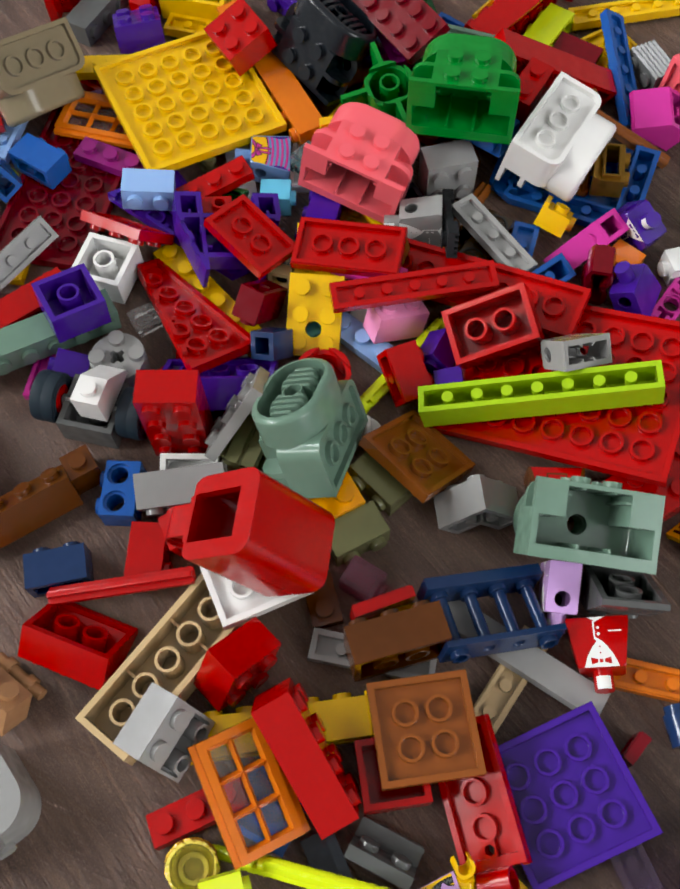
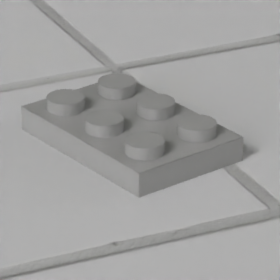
M261 366L255 374L249 372L241 384L242 388L238 395L234 394L225 407L226 411L222 418L219 416L212 425L211 433L205 441L209 445L204 455L213 462L216 461L251 412L256 399L263 395V388L270 372Z

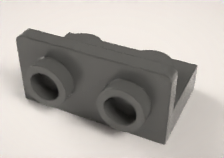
M365 815L362 817L344 857L402 889H410L425 848L423 845Z

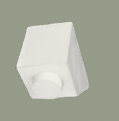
M98 365L80 374L69 400L80 416L108 422L128 372L124 369Z

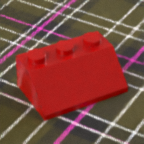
M48 603L22 624L17 656L57 672L62 676L86 684L91 688L100 690L125 661L139 629L76 603L54 606Z

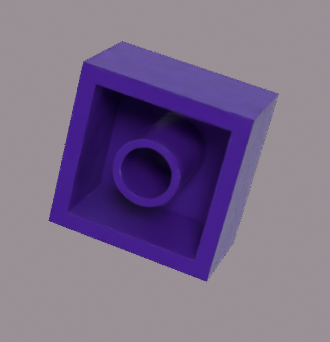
M151 4L139 6L137 10L130 11L128 8L117 10L116 14H112L114 30L121 54H132L166 43L157 6L152 7Z
M84 263L31 283L38 304L59 343L112 322L106 300Z

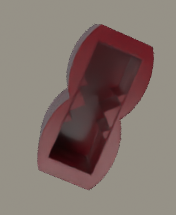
M595 244L588 252L587 263L582 269L580 286L591 289V297L588 301L590 304L600 305L607 297V289L611 286L614 279L615 247Z

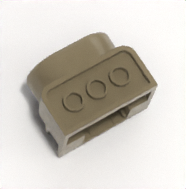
M66 17L0 40V112L9 127L21 125L85 96V91L76 74V71L83 68L85 58Z

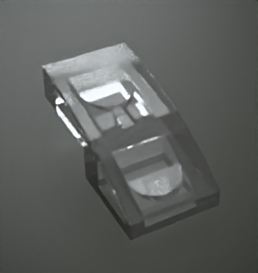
M152 302L126 313L128 320L140 338L162 326L165 329Z

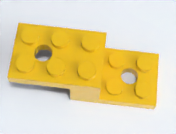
M294 268V273L290 272L286 328L293 329L294 356H302L306 351L319 347V350H329L330 347L340 351L343 312L333 313L329 283L347 281L345 276ZM311 322H318L321 326V333L317 337H310L306 332L307 325Z

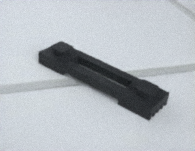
M443 189V230H441L440 245L441 248L445 247L446 258H457L460 232L458 221H454L451 204L454 203L453 189Z

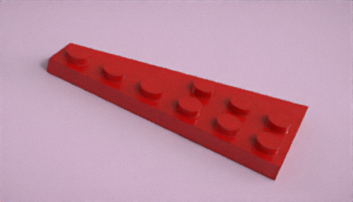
M157 258L137 265V275L187 370H198L200 374L251 352L250 334L162 260Z

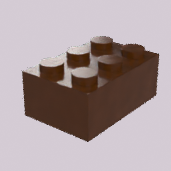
M421 600L412 604L409 609L399 611L398 608L389 609L382 612L380 617L370 620L367 617H360L350 621L348 626H344V648L354 682L438 659L446 641L452 640L440 600L431 603L430 600Z

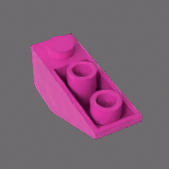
M613 208L547 256L543 262L546 263L562 253L573 270H575L587 261L588 252L595 244L611 245L630 228L616 209Z

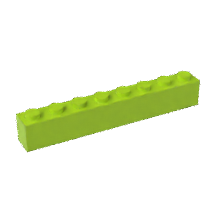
M662 360L589 367L568 372L553 371L418 386V413L424 427L664 404L665 380Z

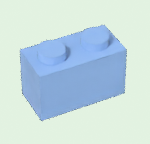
M122 168L120 191L123 209L172 211L174 191H176L175 170Z

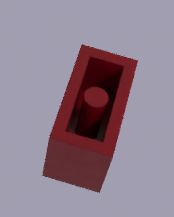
M266 278L242 283L232 315L240 318L241 323L251 327L277 319L288 289Z

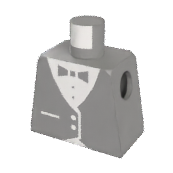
M443 195L403 199L400 201L399 215H384V225L407 227V238L441 247Z

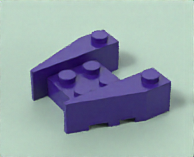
M174 191L172 205L174 233L202 287L207 288L210 270H249L203 226L204 219L213 213H203L201 192ZM252 193L251 201L278 226L281 217L278 193Z

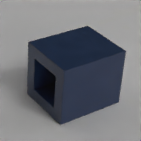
M268 327L250 331L251 359L277 361L293 356V329Z

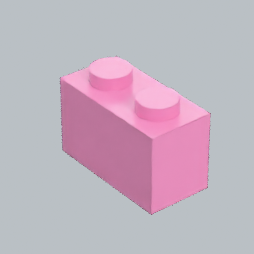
M422 301L368 308L363 327L373 344L415 338L422 334L430 313Z

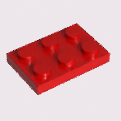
M244 194L204 219L203 226L259 280L292 257L295 242Z
M88 210L81 211L80 220L90 223L91 229L105 232L107 229L109 231L108 235L124 239L126 236L129 243L144 246V242L149 246L161 248L162 244L173 245L175 236L173 234L119 215Z

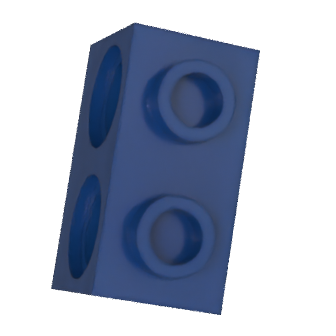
M106 461L105 471H102L100 474L101 497L97 498L95 504L96 514L105 526H131L132 521L141 522L142 511L136 510L133 474L147 472L141 461ZM128 477L123 483H117L120 478ZM124 503L121 509L113 511L117 504Z

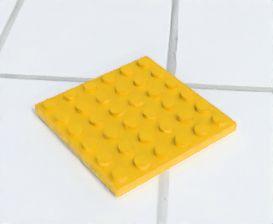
M205 30L93 66L94 74L144 169L178 170L234 150L235 148L251 143V137L273 136L287 131L286 121L253 67L240 77L214 46Z

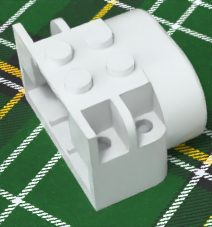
M561 71L512 139L494 179L499 181L508 169L520 177L517 183L518 187L522 188L525 182L528 181L534 186L549 191L563 201L569 202L578 191L580 184L584 182L585 176L592 169L593 164L607 143L610 142L617 129L614 123L597 114L602 103L600 95Z

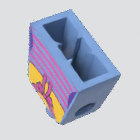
M253 136L251 137L250 149L235 148L234 159L241 155L244 157L254 173L255 179L252 181L261 183V179H289L291 137Z

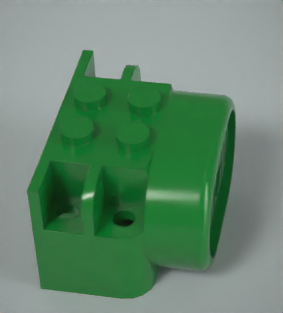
M448 33L432 40L424 51L422 62L413 67L412 75L409 76L406 126L414 134L510 145L521 90V79L516 74L517 59L514 51L504 41L488 36Z

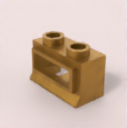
M607 143L592 166L591 176L593 178L589 195L620 198L623 187H628L630 172L625 171L629 167L631 153H626V145ZM606 162L618 163L617 174L606 173Z

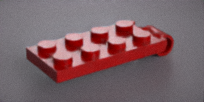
M483 714L475 718L487 774L485 776L439 782L438 786L459 864L463 865L466 863L467 856L465 852H469L476 866L474 875L477 874L475 879L476 889H520L519 879L513 865L530 864L532 859L489 714ZM489 845L494 847V854L490 852Z

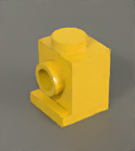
M549 195L533 224L561 238L564 231L568 233L571 231L577 219L573 217L574 213L570 211L567 205L561 202L553 203V196Z

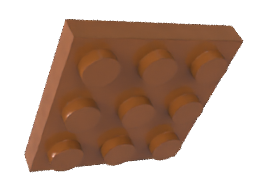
M414 409L369 432L359 442V445L422 503H425L448 486L469 474L476 465L437 429L424 427L420 415Z
M466 669L366 683L382 791L479 777L487 774Z

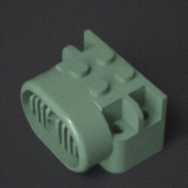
M320 358L299 359L282 366L268 378L263 388V395L256 399L252 407V418L260 437L258 442L266 457L262 469L265 474L306 498L337 497L368 418L357 387L352 379L337 380L332 365L326 360Z
M536 476L535 481L527 486L525 494L520 498L514 510L513 527L515 541L513 553L656 575L666 496L622 489L623 483L591 482V478L582 476L561 477V479ZM570 517L574 521V527L571 531L567 528V521Z

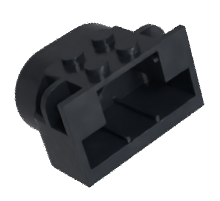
M297 0L296 3L291 4L285 16L276 19L274 26L277 29V33L272 36L277 46L271 52L326 107L341 102L340 95L359 90L364 85V79L369 74V69L373 66L370 43L376 40L378 32L367 14L352 0Z

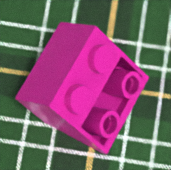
M668 86L633 90L629 93L631 130L664 151L669 150L680 142L679 92Z

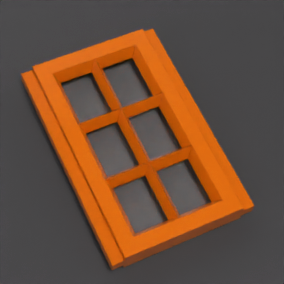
M85 91L83 98L64 105L54 125L53 132L55 135L81 140L86 136L112 146L134 150L108 98L104 94Z
M253 717L187 748L235 870L246 866L311 830L296 793Z

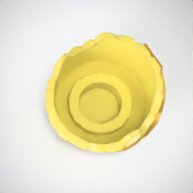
M190 837L178 841L167 853L164 861L165 877L172 889H198L199 880L217 875L220 872L219 857L214 845L199 837Z

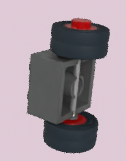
M45 369L40 371L35 377L29 395L30 413L37 420L56 423L65 438L119 449L123 437L134 440H144L147 437L132 403L133 386L123 383L109 420L105 422L80 416L69 400L80 374H75L72 381L70 375Z

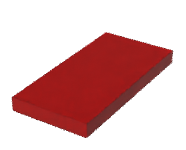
M301 216L290 265L291 268L367 277L400 273L408 228Z

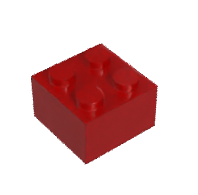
M245 0L234 2L204 28L214 46L240 77L277 46L267 26Z
M255 616L207 650L193 684L218 712L228 705L234 707L245 697L247 690L251 687L258 689L268 679L269 675L267 672L278 660L276 654L281 646V642Z
M374 737L354 740L364 816L429 806L433 803L430 784L382 791Z

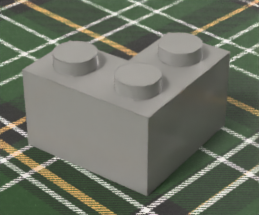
M483 474L471 475L467 478V481L458 485H450L443 492L433 497L438 529L455 534L462 533L479 525L498 530L512 525L514 510L519 501L516 487L505 484L500 480L485 477Z

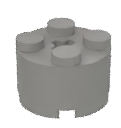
M120 330L111 331L107 336L100 339L88 354L91 369L98 365H105L127 370L128 373L124 383L133 387L136 370H151L149 359L140 340Z

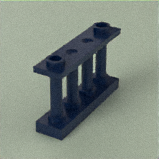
M539 564L424 578L416 594L418 601L430 600V603L440 600L452 635V640L446 641L438 656L439 662L452 661V663L458 664L474 657L535 647L549 649L556 646L567 630L565 623L548 625L533 590L543 574ZM518 592L522 594L535 628L520 630L506 597L507 593ZM486 596L494 598L507 632L490 633L477 598ZM458 600L465 602L477 637L461 639L448 602Z

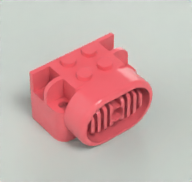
M345 103L336 110L328 127L317 129L312 136L311 144L305 143L298 185L384 224V215H397L400 209V201L405 199L414 172L412 166L420 150L419 139L406 126V123L398 118L364 103Z

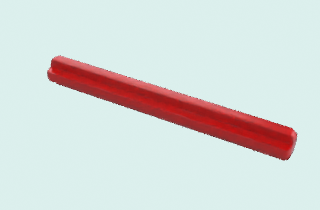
M180 567L51 587L46 593L48 603L54 606L193 585L197 576L194 567Z

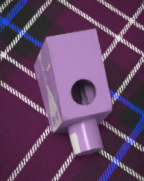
M548 560L541 563L540 568L543 574L539 581L538 602L542 611L547 613L548 625L565 623L567 615H577L583 564L558 560ZM556 594H559L562 600L559 606L555 603Z

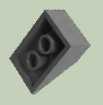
M584 564L580 601L585 611L598 616L615 613L628 615V618L635 619L638 616L649 617L671 610L670 602L650 574Z

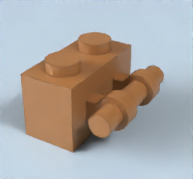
M0 652L1 737L27 718L32 696L39 701L47 693V690L40 685V679L34 674L29 675L20 667L21 663L14 657L9 658L3 652Z

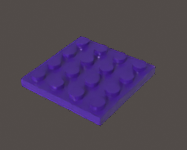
M592 701L498 746L532 859V863L521 865L533 889H548L663 833Z

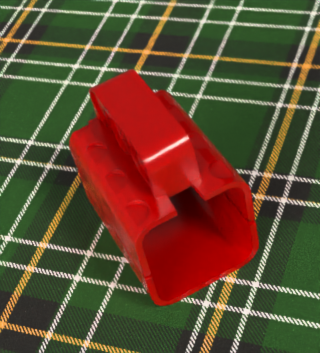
M247 467L202 478L196 485L195 494L191 497V502L172 508L165 541L181 549L182 557L185 560L261 595L273 597L313 593L318 591L327 579L335 518L328 510L259 469Z

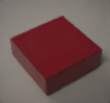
M639 731L631 736L620 751L628 768L635 764L652 740L643 731Z

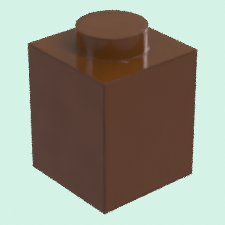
M86 444L59 458L80 495L100 484L101 470Z

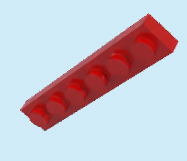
M494 260L333 282L329 283V292L333 313H341L497 290L499 281Z

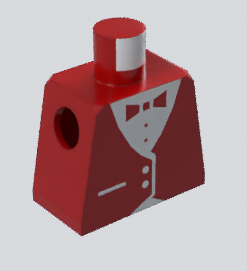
M628 615L565 619L567 635L578 673L584 677H593L596 693L609 694L615 692L613 676L626 675Z

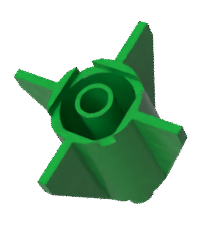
M375 41L371 42L370 53L373 66L369 69V74L364 79V88L340 95L341 104L343 105L348 102L364 103L406 123L409 76L412 75V71L406 65H404V68L396 65V61H383Z

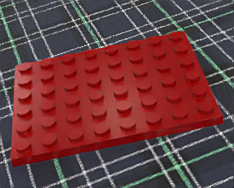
M587 305L574 333H610L612 363L598 366L662 360L665 380L664 404L433 426V428L437 429L441 434L665 488L680 437V321ZM543 334L545 339L554 338ZM541 344L466 370L462 369L464 381L554 371L544 369ZM588 346L579 348L583 355L588 353Z

